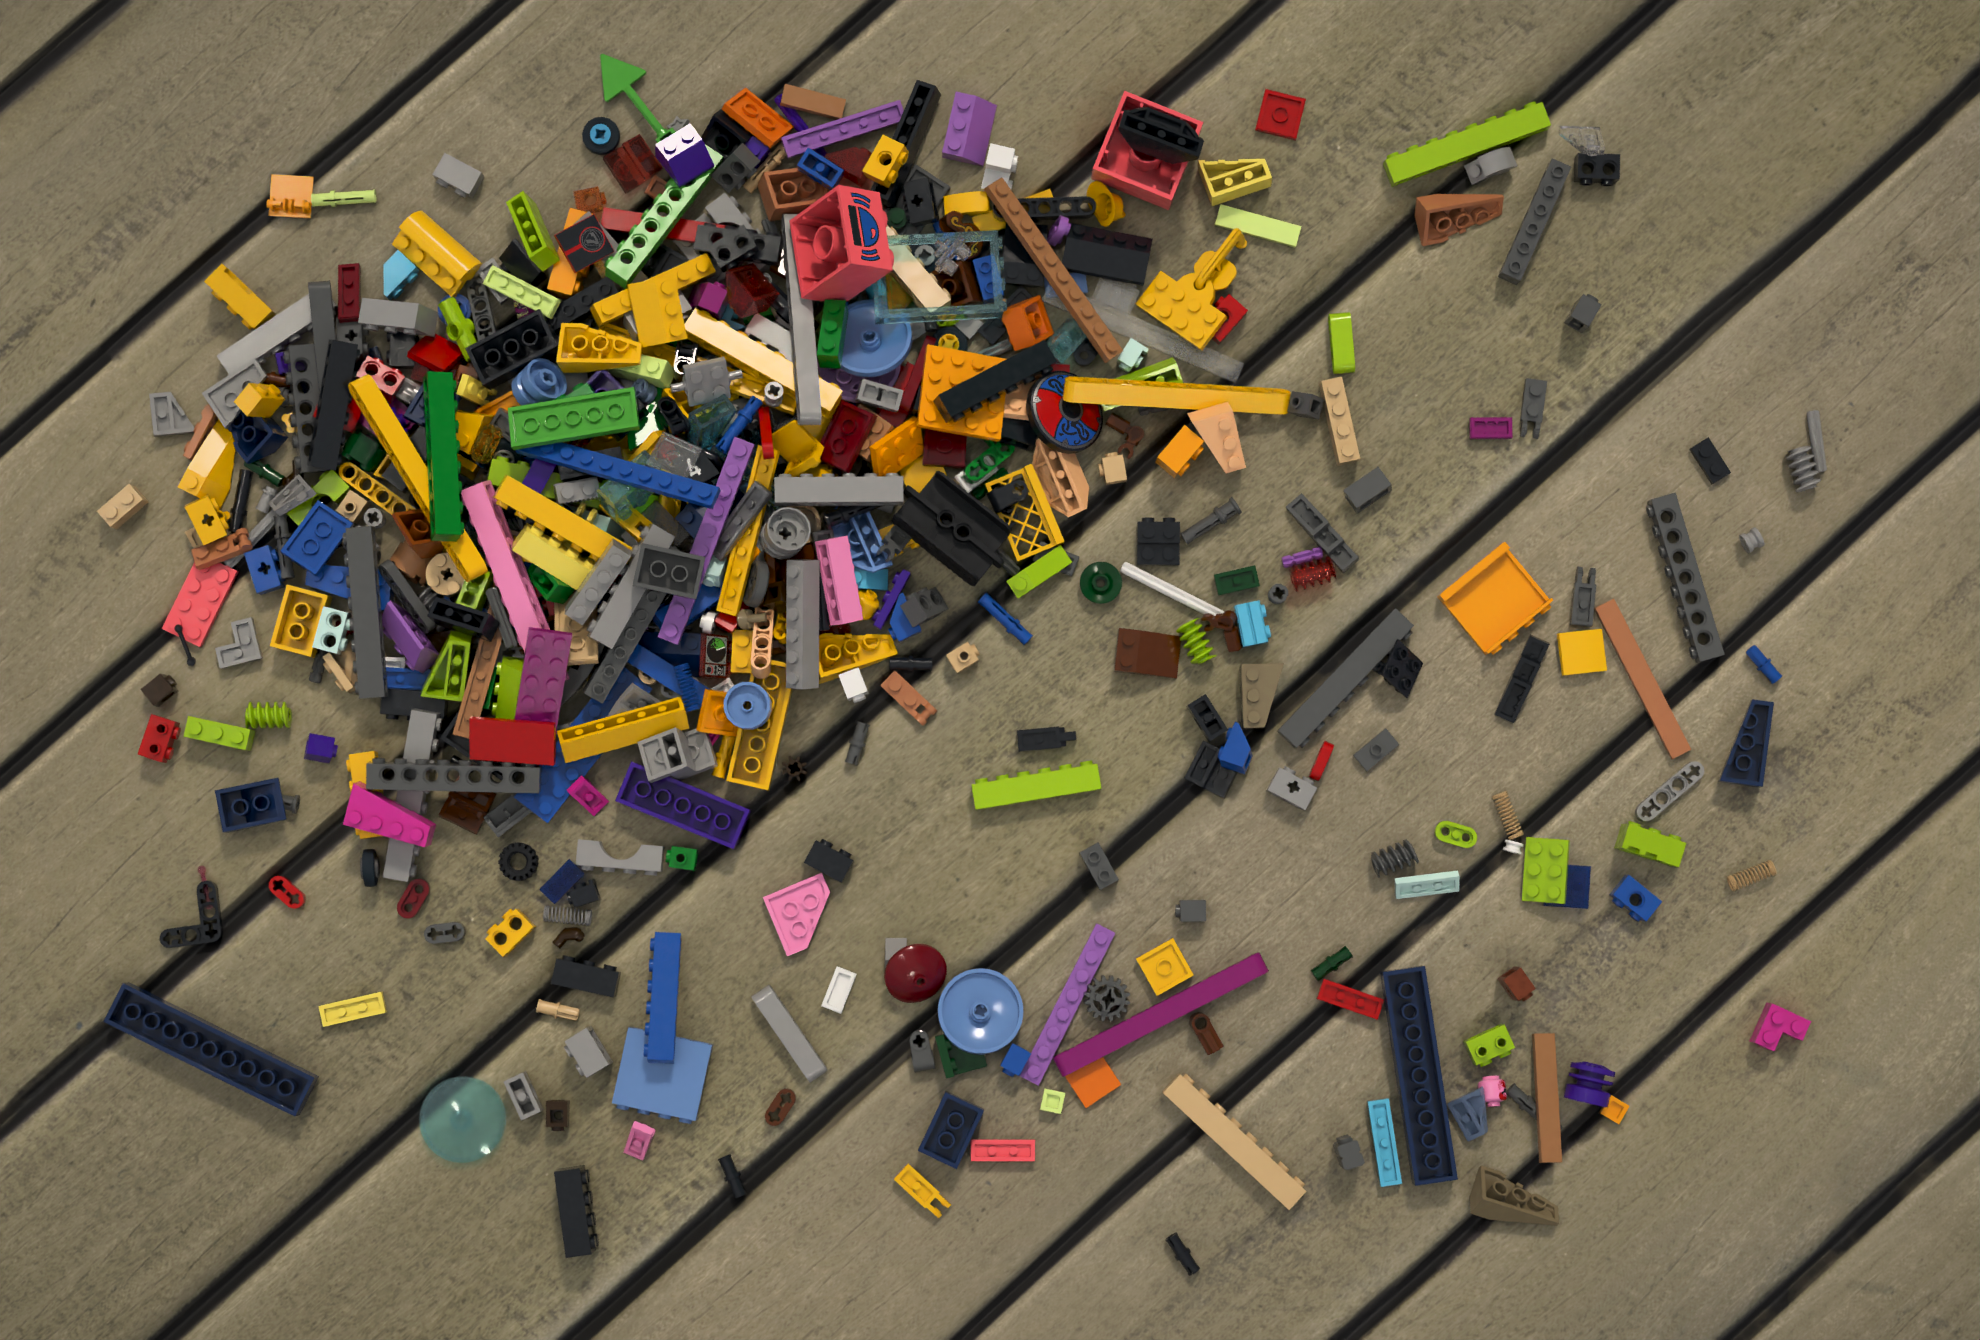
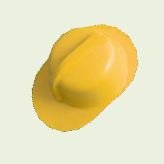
M1094 181L1089 185L1087 197L1093 198L1096 202L1094 215L1101 226L1107 227L1113 221L1126 216L1123 210V200L1119 195L1111 193L1101 181Z

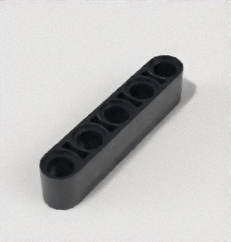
M1087 196L1018 199L1021 205H1026L1029 208L1028 215L1032 221L1057 220L1060 215L1069 219H1088L1094 215L1096 210V202L1093 198ZM1083 203H1089L1092 206V210L1084 212L1080 206ZM1062 204H1068L1071 207V211L1063 213L1059 207ZM993 205L994 218L1005 222L1003 216L997 213L996 206ZM1040 205H1048L1050 211L1046 214L1041 213L1038 209Z

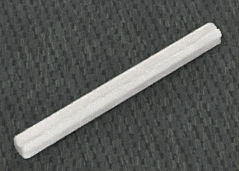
M1124 562L1120 569L1121 573L1204 615L1209 613L1216 616V614L1224 612L1128 562Z

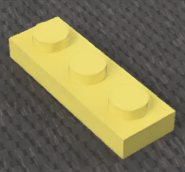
M383 991L319 1006L323 1027L387 1012Z

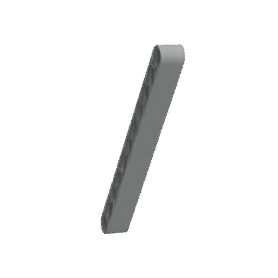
M782 214L781 225L798 425H821L822 413L812 300L801 298L789 222L798 214Z

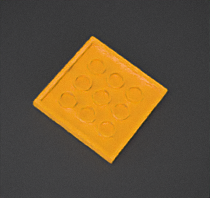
M927 344L916 427L999 442L1001 440L1006 392L1001 394V398L991 404L989 402L982 404L983 407L974 413L970 410L965 413V417L957 422L951 420L946 423L933 401L939 394L1006 359Z

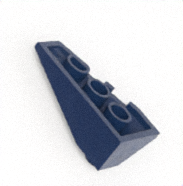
M644 632L638 644L673 666L689 663L690 668L683 671L691 670V672L686 674H692L691 677L703 678L704 634L683 633L680 643L677 645L659 638V632Z

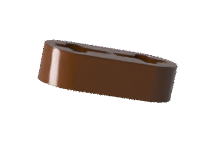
M784 1088L776 1095L765 1113V1120L769 1125L777 1126L785 1119L796 1101V1095L793 1090ZM783 1093L786 1095L787 1093H790V1099H792V1102L790 1103L787 1101L785 1105L782 1107L780 1105V1103L783 1100L781 1094ZM777 1108H780L781 1111L778 1114L780 1120L772 1122L769 1112L774 1113Z

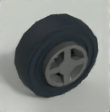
M375 849L363 850L362 858L360 859L361 878L364 881L365 887L377 886L378 878H380V862Z

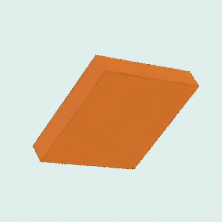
M1103 1057L1065 1076L1085 1108L1121 1085Z

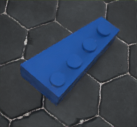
M324 565L317 576L306 571L305 585L345 599L351 597L350 588H347L346 584L349 567ZM378 569L381 610L384 611L390 600L394 602V592Z

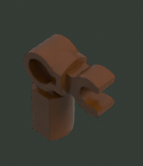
M1112 412L1105 425L1122 435L1124 433L1127 434L1124 439L1127 442L1118 448V453L1120 454L1122 449L1127 448L1129 450L1127 459H1130L1133 456V447L1138 446L1144 436V431L1139 426H1130L1131 422Z
M1227 610L1221 614H1216V616L1209 613L1202 616V621L1207 620L1210 622V625L1208 624L1204 627V631H1211L1214 627L1224 629L1223 634L1228 652L1242 649L1238 629L1234 625L1237 621V616L1233 611Z

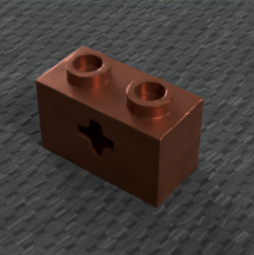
M1514 966L1497 978L1512 1000H1522L1524 1002L1533 995L1532 991L1536 989L1521 967Z

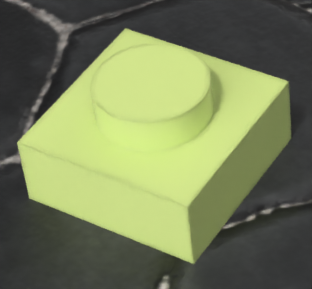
M1044 1088L1040 1110L1061 1114L1065 1092Z

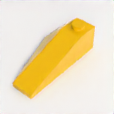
M561 323L556 362L563 373H586L635 366L641 363L643 345L621 336L617 337L608 334L603 330L590 328L583 323Z
M219 419L188 466L178 488L198 498L209 495L211 499L215 497L221 509L231 490L232 470H234L236 449L233 444L235 441L232 432H229L228 428H224Z
M820 634L819 684L837 679L840 674L855 668L863 669L898 655L891 635Z

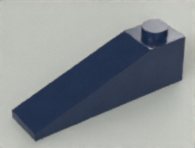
M242 410L228 427L229 432H232L236 451L247 464L275 453L288 439V436L271 417H249Z

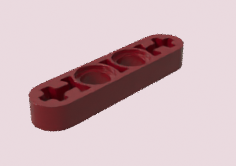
M926 335L903 393L899 408L907 412L911 407L922 378L925 348L927 344H935L936 338Z

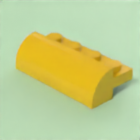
M423 211L414 212L399 226L401 231L392 243L394 247L451 297L457 296L466 281L471 280L482 265L477 258Z

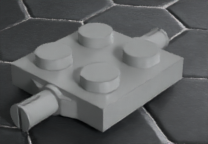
M724 357L682 365L684 374L682 382L670 384V389L672 393L685 391L689 407L731 398V380L743 378L741 369L729 372Z

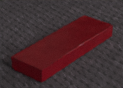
M360 264L338 265L339 323L358 322L361 308Z

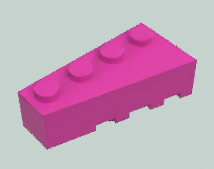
M361 781L353 783L343 825L422 847L431 845L436 828L435 823L403 807L402 804L387 798L377 790L366 789V784Z

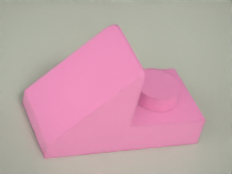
M634 1121L623 1153L643 1161L655 1134V1129Z

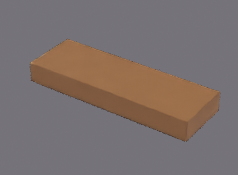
M785 84L780 106L838 120L843 116L846 99Z

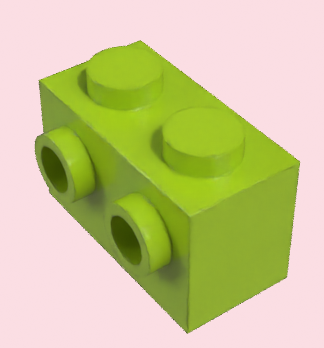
M1499 1024L1463 1041L1473 1064L1476 1066L1480 1065V1067L1492 1063L1491 1059L1496 1056L1503 1058L1510 1055L1511 1050L1515 1048L1505 1024Z

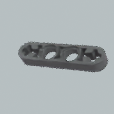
M472 278L468 281L466 289L477 339L480 341L486 337L485 335L497 332L488 289L483 284L484 281L481 278ZM476 285H479L478 290L481 296H477L474 291ZM478 303H486V307L483 310H476ZM490 321L488 328H480L481 322Z
M386 560L378 566L380 574L420 630L426 634L436 627V623L427 616L428 610L391 560Z

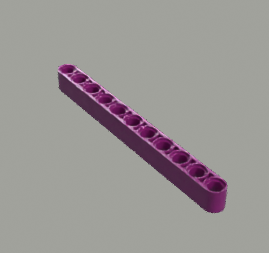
M1257 952L1054 1056L1053 1060L1061 1076L1064 1077L1252 981L1269 970L1261 954Z

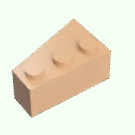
M1228 402L1187 413L1225 473L1246 468L1234 413Z

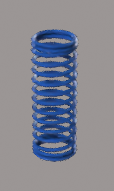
M689 663L673 667L674 670H678L675 674H678L676 675V678H679L677 681H681L678 685H681L679 686V689H682L680 692H684L681 696H684L682 697V700H685L683 703H687L684 705V707H688L685 709L686 712L701 708L700 703L692 704L699 701V699L692 700L698 698V696L689 697L697 694V692L689 693L696 690V688L689 689L695 687V685L686 686L694 683V681L686 682L693 679L692 677L686 678L692 674L683 675L691 672V670L683 671L690 668Z

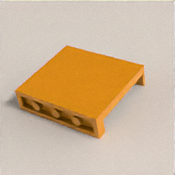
M1506 542L1500 544L1437 596L1485 655L1490 652L1492 655L1497 653L1502 648V642L1506 639L1509 642L1519 634L1517 632L1522 626L1527 628L1535 621L1533 617L1538 613L1543 615L1551 608L1549 604L1553 601L1552 598L1549 599L1509 551L1510 547Z

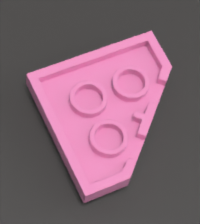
M823 873L763 897L787 956L808 948L830 894Z

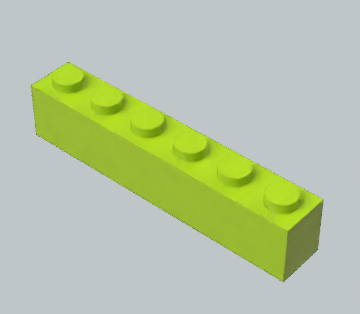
M1092 760L1080 762L1079 767L1072 768L1071 764L1059 766V770L1051 771L1050 767L1038 769L1037 774L1030 775L1029 771L1018 772L1017 777L1009 778V775L1006 774L996 776L995 781L988 782V778L976 779L975 784H971L975 810L1102 789L1098 764H1093Z

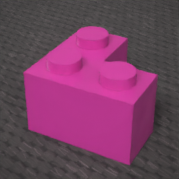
M1766 1003L1749 1042L1767 1050L1775 1051L1782 1033L1796 1040L1803 1041L1811 1021L1775 1004Z

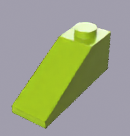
M1059 545L1006 582L1016 597L1020 598L1072 563V560L1062 545Z

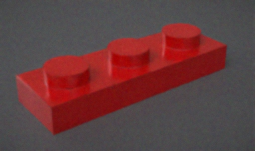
M1326 979L1322 980L1316 998L1378 1020L1384 1003V999Z

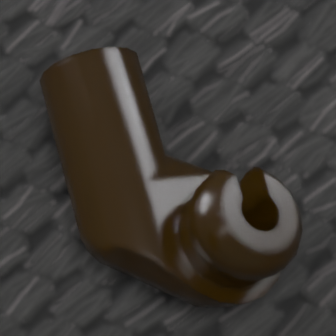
M578 927L564 928L552 943L561 949L568 940L581 942L585 935Z

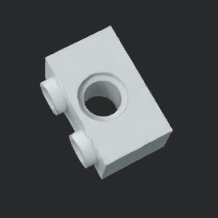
M859 668L839 675L849 701L853 700L854 703L866 699L865 695L869 693Z

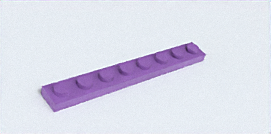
M1096 923L1028 1061L1019 1075L1022 1078L1039 1086L1084 997V992L1088 989L1087 984L1091 983L1115 932Z

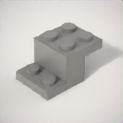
M675 727L637 742L650 783L669 776L680 781L718 766L709 733L699 732L696 728L684 733Z

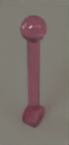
M199 866L198 872L201 874L202 882L206 881V868ZM205 884L206 902H212L209 899L208 886ZM208 905V906H206L205 908H206V909H212L213 906H212V905Z

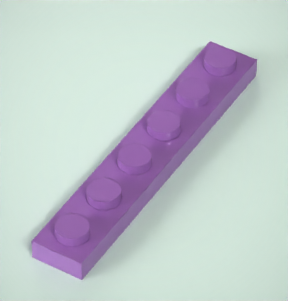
M897 100L781 137V142L787 159L804 154L807 148L814 151L899 124L904 110L901 101Z

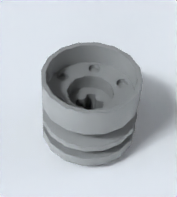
M791 507L780 508L773 512L761 528L759 536L761 546L773 558L780 560L790 559L797 555L809 540L811 533L810 522L806 515L798 509Z

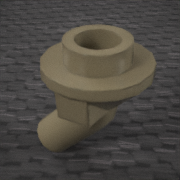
M742 609L737 615V624L743 630L753 628L754 623L767 621L766 613L754 614L750 609Z

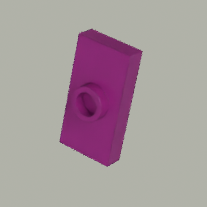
M1512 417L1469 418V439L1513 438Z

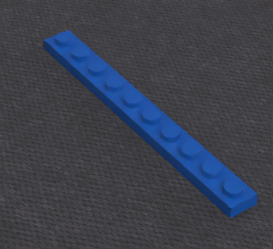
M563 442L515 450L517 454L709 509L714 508L721 491L719 487Z

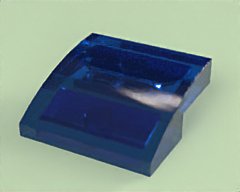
M1568 865L1566 904L1543 902V906L1588 909L1591 866Z

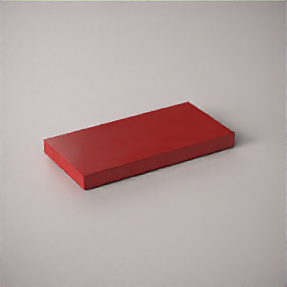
M471 716L469 718L470 760L554 766L556 763V722Z

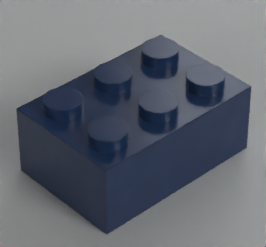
M945 1091L918 1151L957 1169L984 1109Z

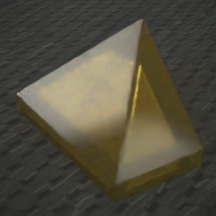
M888 273L885 275L890 321H894L914 299Z

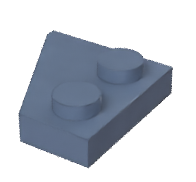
M1483 1086L1447 1104L1467 1141H1471L1488 1132Z

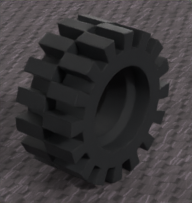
M519 842L511 843L505 847L499 855L500 860H498V864H500L499 869L503 872V875L515 881H523L532 877L533 873L537 871L536 868L539 864L536 851L530 845ZM517 853L523 854L527 860L526 866L521 870H515L510 863L512 856Z

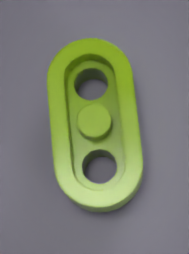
M1441 821L1434 830L1435 836L1439 841L1458 847L1470 848L1477 841V834L1474 829L1454 822ZM1444 827H1446L1449 831L1448 835L1444 836L1441 833V830ZM1464 833L1469 836V840L1466 842L1462 840Z

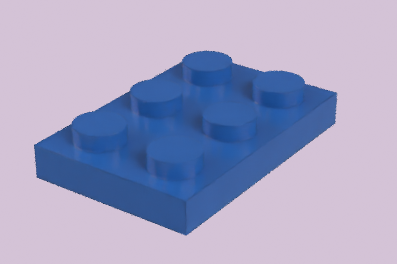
M317 500L280 552L317 576L343 541V533H346L345 528H352L354 525Z

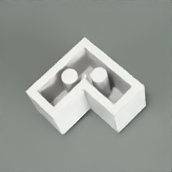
M990 143L981 191H984L988 185L1001 177L1012 190L1013 181L1010 180L1011 172H1016L1018 156L1015 155V149Z

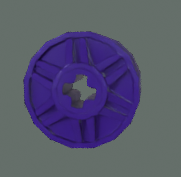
M1584 1061L1571 1062L1570 1067L1579 1069V1073H1568V1076L1577 1079V1083L1566 1084L1564 1098L1608 1108L1611 1094L1603 1091L1602 1086H1613V1082L1605 1081L1604 1077L1605 1075L1615 1077V1072L1598 1064Z

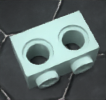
M323 606L312 647L341 655V652L345 651L348 639H345L347 630L350 631V618L352 614ZM339 615L342 621L339 626L335 627L332 624V619L334 616ZM333 635L336 638V643L333 647H329L327 645V638Z

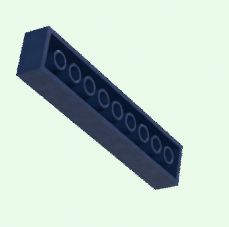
M1425 966L1381 971V983L1412 1184L1418 1186L1458 1180Z
M129 982L122 984L103 1021L293 1116L301 1114L319 1076Z

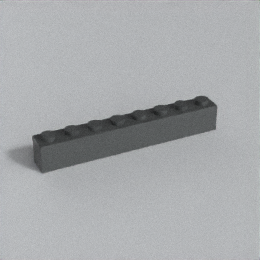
M375 527L345 528L346 533H343V544L347 546V554L344 556L345 566L349 567L346 584L351 592V597H348L349 610L352 609L353 617L350 618V630L354 631L351 647L352 652L356 654V661H353V671L357 673L358 682H355V693L359 695V699L388 697Z
M1396 608L1392 610L1277 732L1294 748L1298 746L1303 748L1310 741L1308 736L1313 731L1317 733L1325 725L1323 720L1328 715L1333 717L1340 709L1338 707L1339 703L1342 700L1347 702L1355 694L1352 690L1357 685L1361 687L1369 679L1367 674L1371 670L1376 672V665L1380 662L1383 663L1381 660L1386 654L1390 656L1396 640L1402 639L1405 641L1413 633L1410 629L1414 625Z

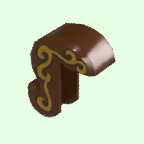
M951 211L940 218L939 228L942 232L963 244L956 262L961 260L971 261L982 250L984 242L982 232L972 223H962L963 214L958 211Z

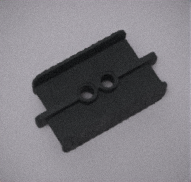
M936 471L920 493L909 485L904 489L903 493L908 499L899 511L895 513L892 522L912 537L911 539L918 543L920 547L924 548L971 586H976L992 564L999 569L1002 567L1004 560L995 552L1010 535L1012 529L998 515H995L975 497L971 496L970 493L966 492L965 489L961 488L960 485L940 471ZM947 516L951 523L949 525L942 524L940 517ZM957 530H965L968 536L960 538L957 535Z

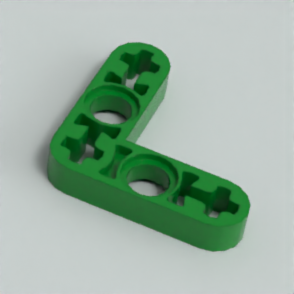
M983 439L989 448L967 465L963 472L964 479L971 484L979 482L1007 460L1014 452L1015 446L1007 445L1008 450L1002 452L1000 449L1002 446H1006V444L1000 442L994 444L995 441ZM991 456L994 459V465H986L983 460L984 457ZM980 466L982 469L978 471L976 476L973 475L971 477L969 475L971 470L974 471Z

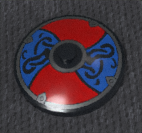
M1052 371L1037 379L1028 392L1026 410L1030 425L1038 438L1053 450L1067 454L1081 452L1094 444L1101 433L1103 425L1101 405L1064 401L1065 378L1079 376L1066 371Z

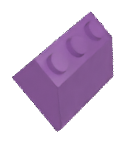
M956 92L942 150V158L983 167L997 105L978 96Z
M390 600L382 615L383 632L389 639L394 640L396 643L394 645L395 649L401 655L404 654L407 659L405 661L407 666L413 671L417 670L424 673L435 663L439 652L426 634L420 630L407 610Z

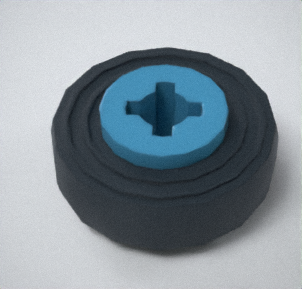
M595 117L584 126L582 132L583 142L592 153L606 155L613 152L618 146L620 131L616 123L611 119Z

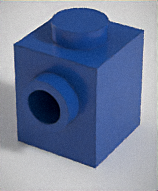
M1012 1042L1000 1064L1003 1067L1002 1072L1011 1077H1014L1015 1074L1019 1076L1031 1052Z

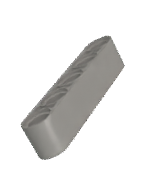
M767 985L751 996L810 1083L828 1071L770 985Z

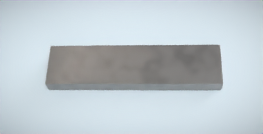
M754 481L727 518L713 554L718 560L724 562L773 494L759 481Z

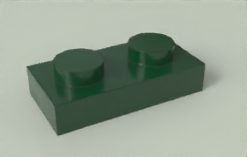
M1255 565L1213 575L1218 596L1260 586Z

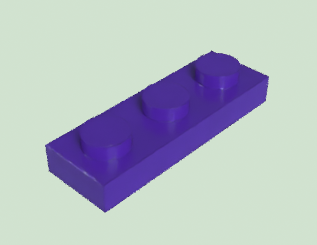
M905 569L901 573L897 571L892 580V583L895 584L891 592L887 590L882 599V602L885 603L881 610L877 609L872 618L875 621L874 627L880 630L885 625L899 594L903 591L911 575Z

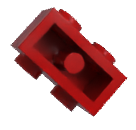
M151 714L138 755L167 763V760H170L173 756L174 748L172 746L174 740L178 739L181 732L180 723Z

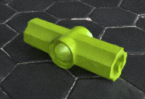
M451 297L442 301L438 306L448 324L446 327L448 337L452 341L457 342L465 360L470 362V357L465 348L477 342L474 337L475 326L472 320L464 317L456 299Z

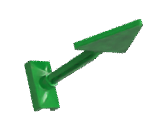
M677 341L670 342L669 346L676 348ZM656 387L657 395L647 405L646 409L649 414L639 423L640 429L630 431L627 434L629 451L639 447L653 431L663 430L653 414L659 399L662 397L663 388Z

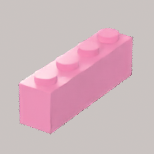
M848 536L815 541L817 557L820 560V573L830 625L863 620Z

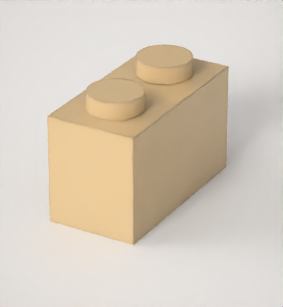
M128 484L97 512L111 528L117 530L148 503V500L134 485Z

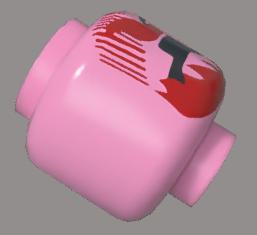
M1499 1076L1482 1077V1081L1478 1082V1088L1482 1086L1484 1088L1487 1107L1500 1106V1102L1507 1099L1505 1081L1500 1079Z

